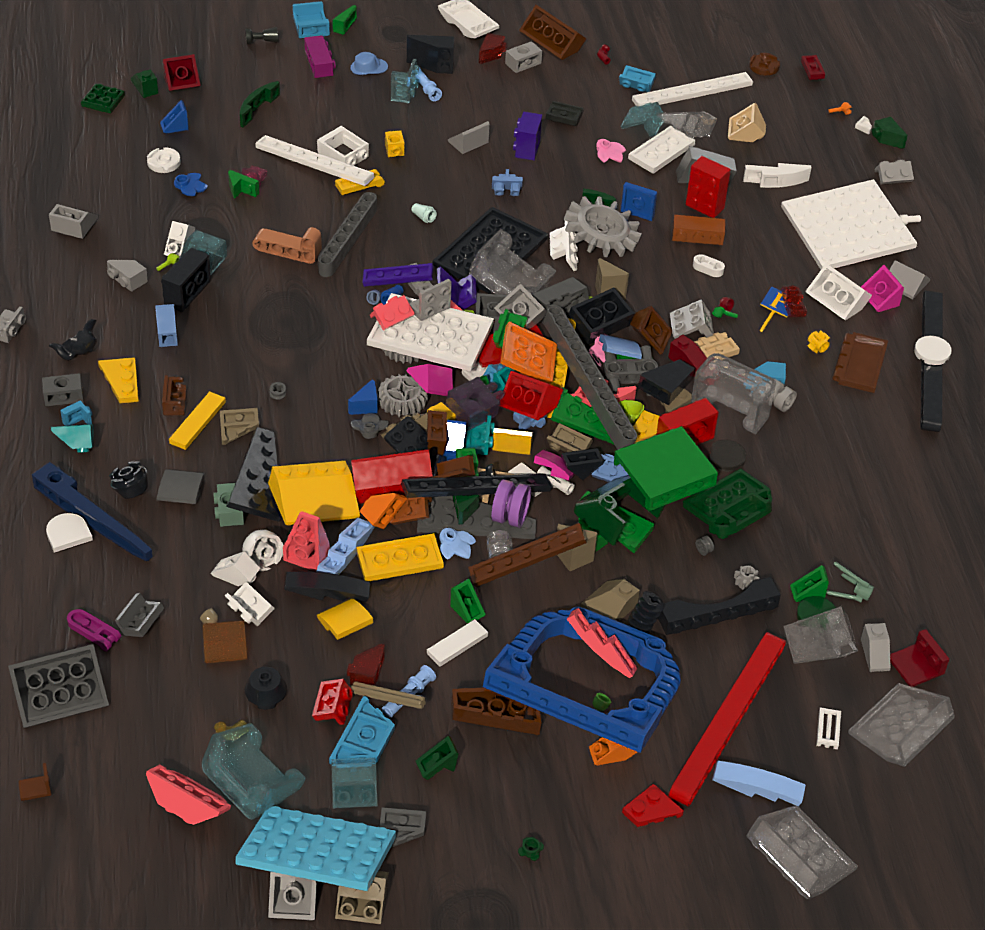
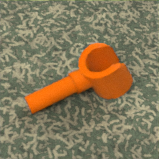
M844 102L841 107L828 109V112L843 111L846 115H849L852 112L849 108L852 107L849 103Z

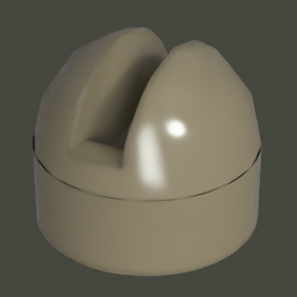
M210 608L201 615L200 620L206 626L212 627L218 622V615Z

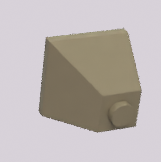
M625 579L606 581L585 599L581 606L619 622L635 608L638 603L640 590Z

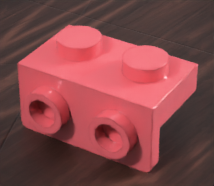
M403 295L399 298L397 296L392 297L385 305L382 303L373 307L374 311L370 314V317H376L384 331L414 316L415 313Z

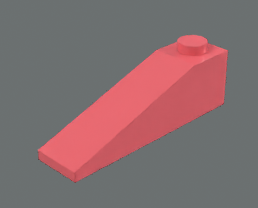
M302 511L299 513L283 546L284 561L317 572V566L328 556V550L330 549V543L320 517Z

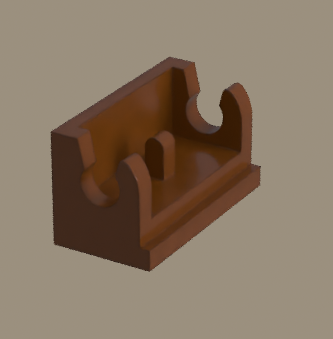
M164 376L163 415H184L186 385L175 384L176 382H183L184 379L182 377Z
M432 410L427 412V450L429 449V452H431L432 447H438V454H444L447 442V412Z

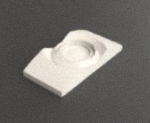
M451 0L438 5V10L446 21L455 24L466 37L477 38L499 29V25L468 0Z

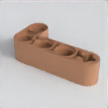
M313 227L308 228L302 238L263 228L259 230L252 242L253 247L258 251L308 264L314 263L322 250L321 233Z

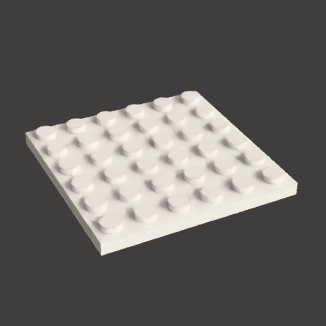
M874 179L783 201L781 204L782 209L820 269L823 268L825 263L833 268H838L913 249L917 246L916 240Z

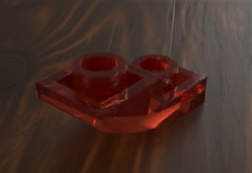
M794 285L782 286V297L789 317H806L807 309L802 302L803 294L800 288Z

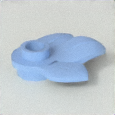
M444 528L439 535L442 543L440 552L447 560L454 554L465 559L470 558V545L476 542L471 534L465 531H456L452 528Z

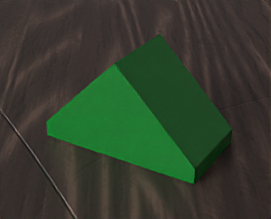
M821 565L790 585L796 602H801L803 599L811 596L825 598L829 584L825 567Z
M466 579L451 588L450 606L467 624L474 619L477 621L486 615L470 579Z

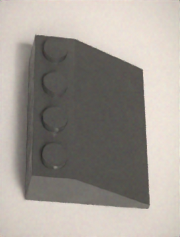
M93 644L8 666L23 728L109 706Z

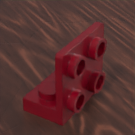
M926 629L919 631L914 645L890 654V662L909 687H914L945 674L950 659Z

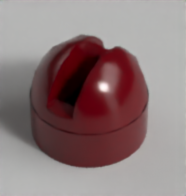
M723 297L719 301V307H723L729 312L734 307V300L729 297Z

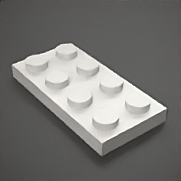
M670 125L630 152L628 159L654 174L686 152L689 146L693 147L695 139Z

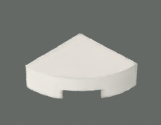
M863 116L856 123L855 128L870 134L872 125L869 119Z

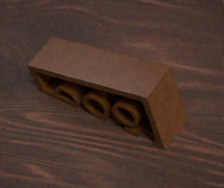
M486 688L452 689L451 706L453 720L535 735L540 734L541 714L539 710Z

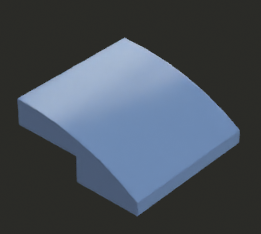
M600 334L599 341L603 342V351L641 359V350L635 341Z

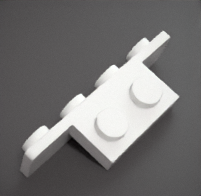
M565 220V227L550 232V255L553 260L566 255V261L572 270L576 271L577 263L579 262L576 254L578 247L573 242L576 232L565 231L566 225L569 222Z

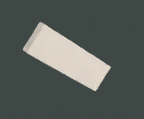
M474 619L428 648L427 655L441 667L488 637V631Z

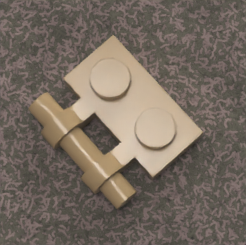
M717 332L713 336L701 337L694 341L711 363L737 355L740 350L731 337L727 338L726 332Z

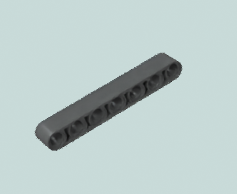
M366 192L360 197L318 257V272L320 276L330 277L335 273L377 211L376 194Z

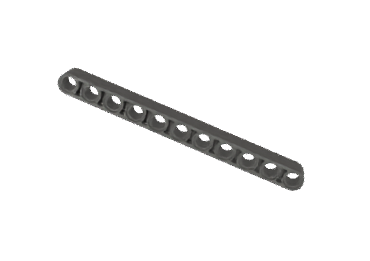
M549 305L543 324L553 341L557 343V348L618 450L635 444L637 438L635 429L563 309L558 305Z

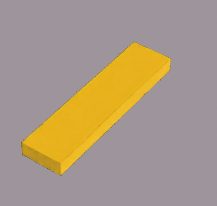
M209 391L169 438V444L186 450L226 403V398Z

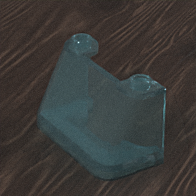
M252 723L212 734L202 759V769L206 776L248 819L253 820L261 817L270 807L277 806L301 789L306 777L295 768L287 770L284 775L259 750L262 743V735Z

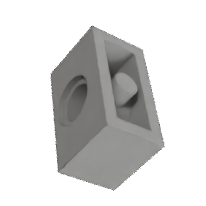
M532 41L506 50L505 64L515 73L541 64L542 50Z

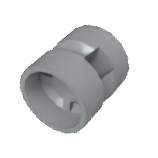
M774 378L767 383L761 397L770 404L774 403L776 408L785 412L794 403L797 393L787 386L784 387L783 383Z

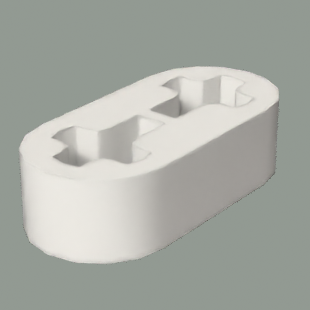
M702 254L696 255L693 260V268L697 271L713 277H721L724 273L725 265L721 261Z

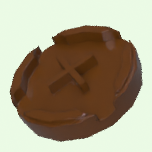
M770 53L754 54L750 58L749 67L754 73L759 75H773L779 71L780 61L777 60L775 55Z

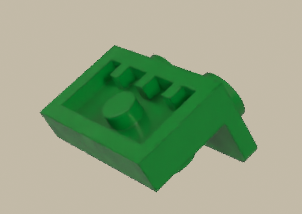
M505 309L504 314L501 313L499 317V329L495 330L493 335L496 347L500 349L503 347L505 327L508 322L526 328L528 318L510 313L508 309Z

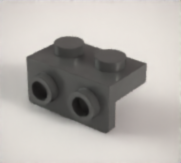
M136 593L115 622L124 636L143 637L159 617L164 606L161 602L145 601L141 593Z

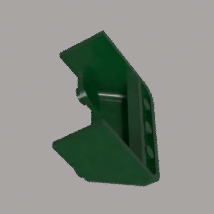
M630 476L614 479L578 500L574 507V513L614 546L626 524L622 518L613 512L617 502L629 495L646 509V498ZM665 505L649 512L656 518H659Z

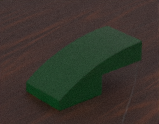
M583 188L582 197H586L591 204H595L598 196L602 198V203L605 206L610 207L614 201L616 202V198L611 195Z

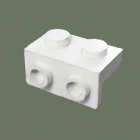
M247 582L233 596L228 593L225 595L230 600L227 604L235 612L240 610L242 612L240 616L248 624L252 621L256 626H259L275 609Z

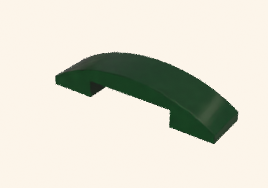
M279 81L261 86L244 100L240 108V127L244 128L252 120V113L265 101L272 103L280 96Z

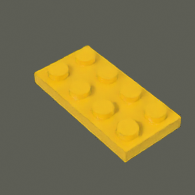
M434 533L356 547L365 581L442 569L444 567Z

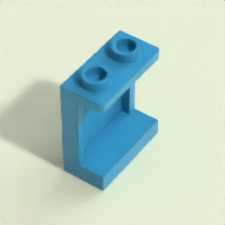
M322 1L292 5L293 19L299 38L330 35L329 20L325 17Z

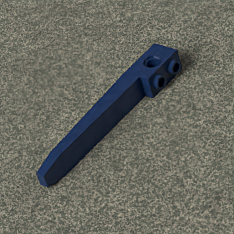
M49 462L32 474L34 488L68 513L81 516L89 527L132 555L145 561L153 557L152 549L137 535L79 493L75 478L65 474L59 466L56 467Z

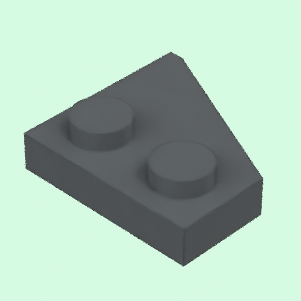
M382 808L380 827L396 831V838L391 848L424 836L426 811Z

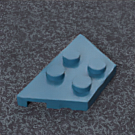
M363 696L333 750L329 758V764L378 762L395 730V724L389 718L384 717L383 712L378 708L375 709L369 703V699L366 696Z

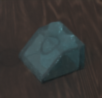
M195 230L186 240L182 252L183 255L190 248H194L209 254L210 273L212 274L227 257L226 240Z

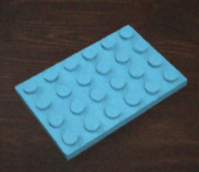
M268 806L236 855V865L368 891L396 838V831L384 827H374L363 823L303 813L297 810L283 809L277 806Z

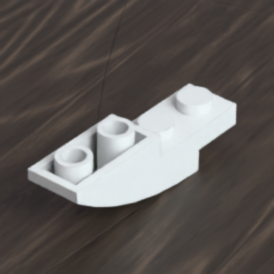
M778 163V167L745 165L743 182L760 183V187L765 188L797 185L809 181L811 165Z

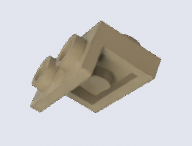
M561 423L558 424L553 435H548L546 438L550 448L555 451L562 450L566 453L588 450L593 442L592 438Z

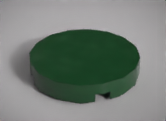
M819 596L803 599L799 603L796 612L800 624L814 632L830 630L838 617L834 604L828 599Z

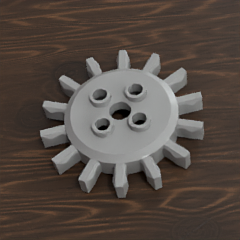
M599 196L595 204H591L586 197H582L580 205L574 201L571 202L569 211L567 210L564 216V220L569 221L565 231L577 232L573 242L578 243L585 240L589 243L588 252H591L595 246L602 248L604 257H608L610 249H614L620 257H623L626 248L633 252L641 237V233L636 232L640 224L639 221H627L631 214L630 210L620 213L616 210L617 202L614 201L610 207L605 206L602 203V198Z

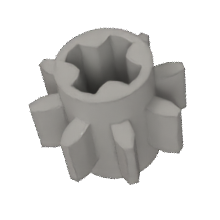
M740 566V570L735 571L734 574L736 579L735 585H738L742 590H746L752 581L759 580L757 576L758 570L751 566Z

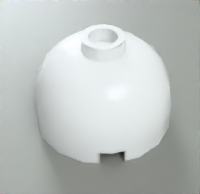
M256 530L245 539L242 550L259 566V571H266L271 569L267 566L274 563L277 564L281 560L284 545L275 533L268 530Z

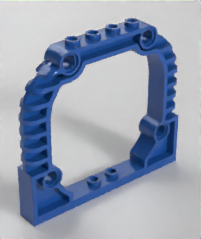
M574 607L570 611L546 612L528 621L510 645L506 644L487 668L483 687L641 753L659 725L661 716L679 689L680 673L677 663L673 661L672 655L665 649L666 644L662 639L588 609ZM579 608L589 624L597 621L608 638L615 635L626 652L635 657L642 667L653 671L657 679L643 699H632L629 701L628 708L611 710L607 715L532 684V677L529 674L532 655L545 640L554 636L565 635L573 639L583 640L567 620L570 613Z

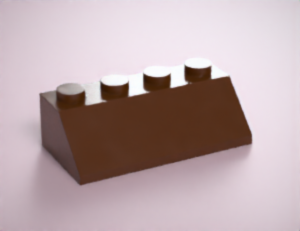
M535 5L519 29L520 32L562 60L577 53L586 40L584 36L538 5Z

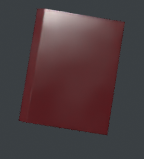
M194 54L163 59L164 79L169 91L201 86Z

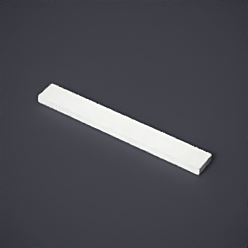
M746 72L633 95L632 101L638 109L752 86L753 80Z
M267 135L255 143L258 149L366 186L374 179L373 172Z

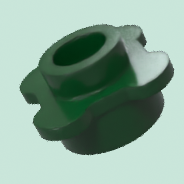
M526 837L523 839L522 847L518 849V854L536 861L539 859V853L544 849V845L534 837Z

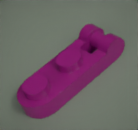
M72 610L67 615L68 626L99 645L103 651L107 652L112 647L111 644L121 638L118 630L84 610Z

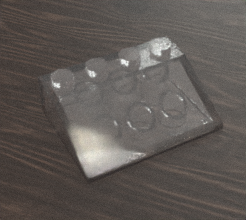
M898 683L848 732L886 761L905 767L955 717L950 697Z
M796 805L759 816L746 835L754 847L759 849L767 857V860L806 899L821 895L858 868Z

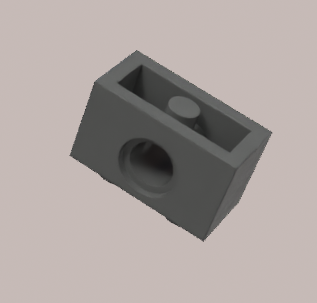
M80 373L42 377L45 406L72 404L80 400L83 402Z

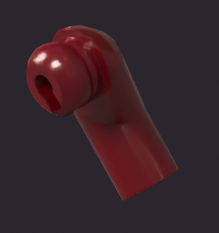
M606 44L602 45V48L597 53L598 58L605 65L611 61L607 56L610 47Z

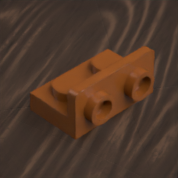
M432 497L407 498L390 523L395 525L429 518L428 502H432Z

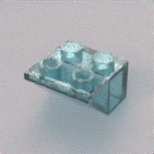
M331 759L333 808L377 806L376 759Z

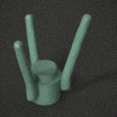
M834 562L833 564L844 572L841 576L856 585L854 593L857 595L827 591L826 594L856 600L860 603L863 599L868 601L874 586L863 581L839 563Z

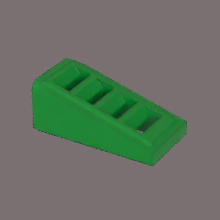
M356 5L351 6L333 19V32L342 35L347 32L357 19Z

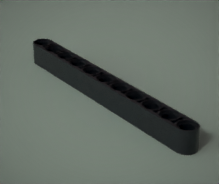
M924 291L922 299V337L936 336L943 339V293ZM921 359L920 429L940 432L942 425V365H929Z

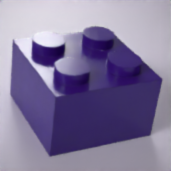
M523 112L522 117L518 118V128L515 127L514 130L516 141H514L513 150L516 151V158L535 160L541 141L542 114Z

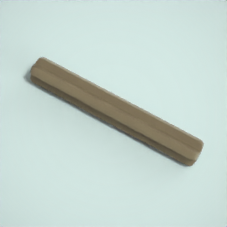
M354 682L351 686L352 693L418 709H422L426 705L425 697L361 682Z

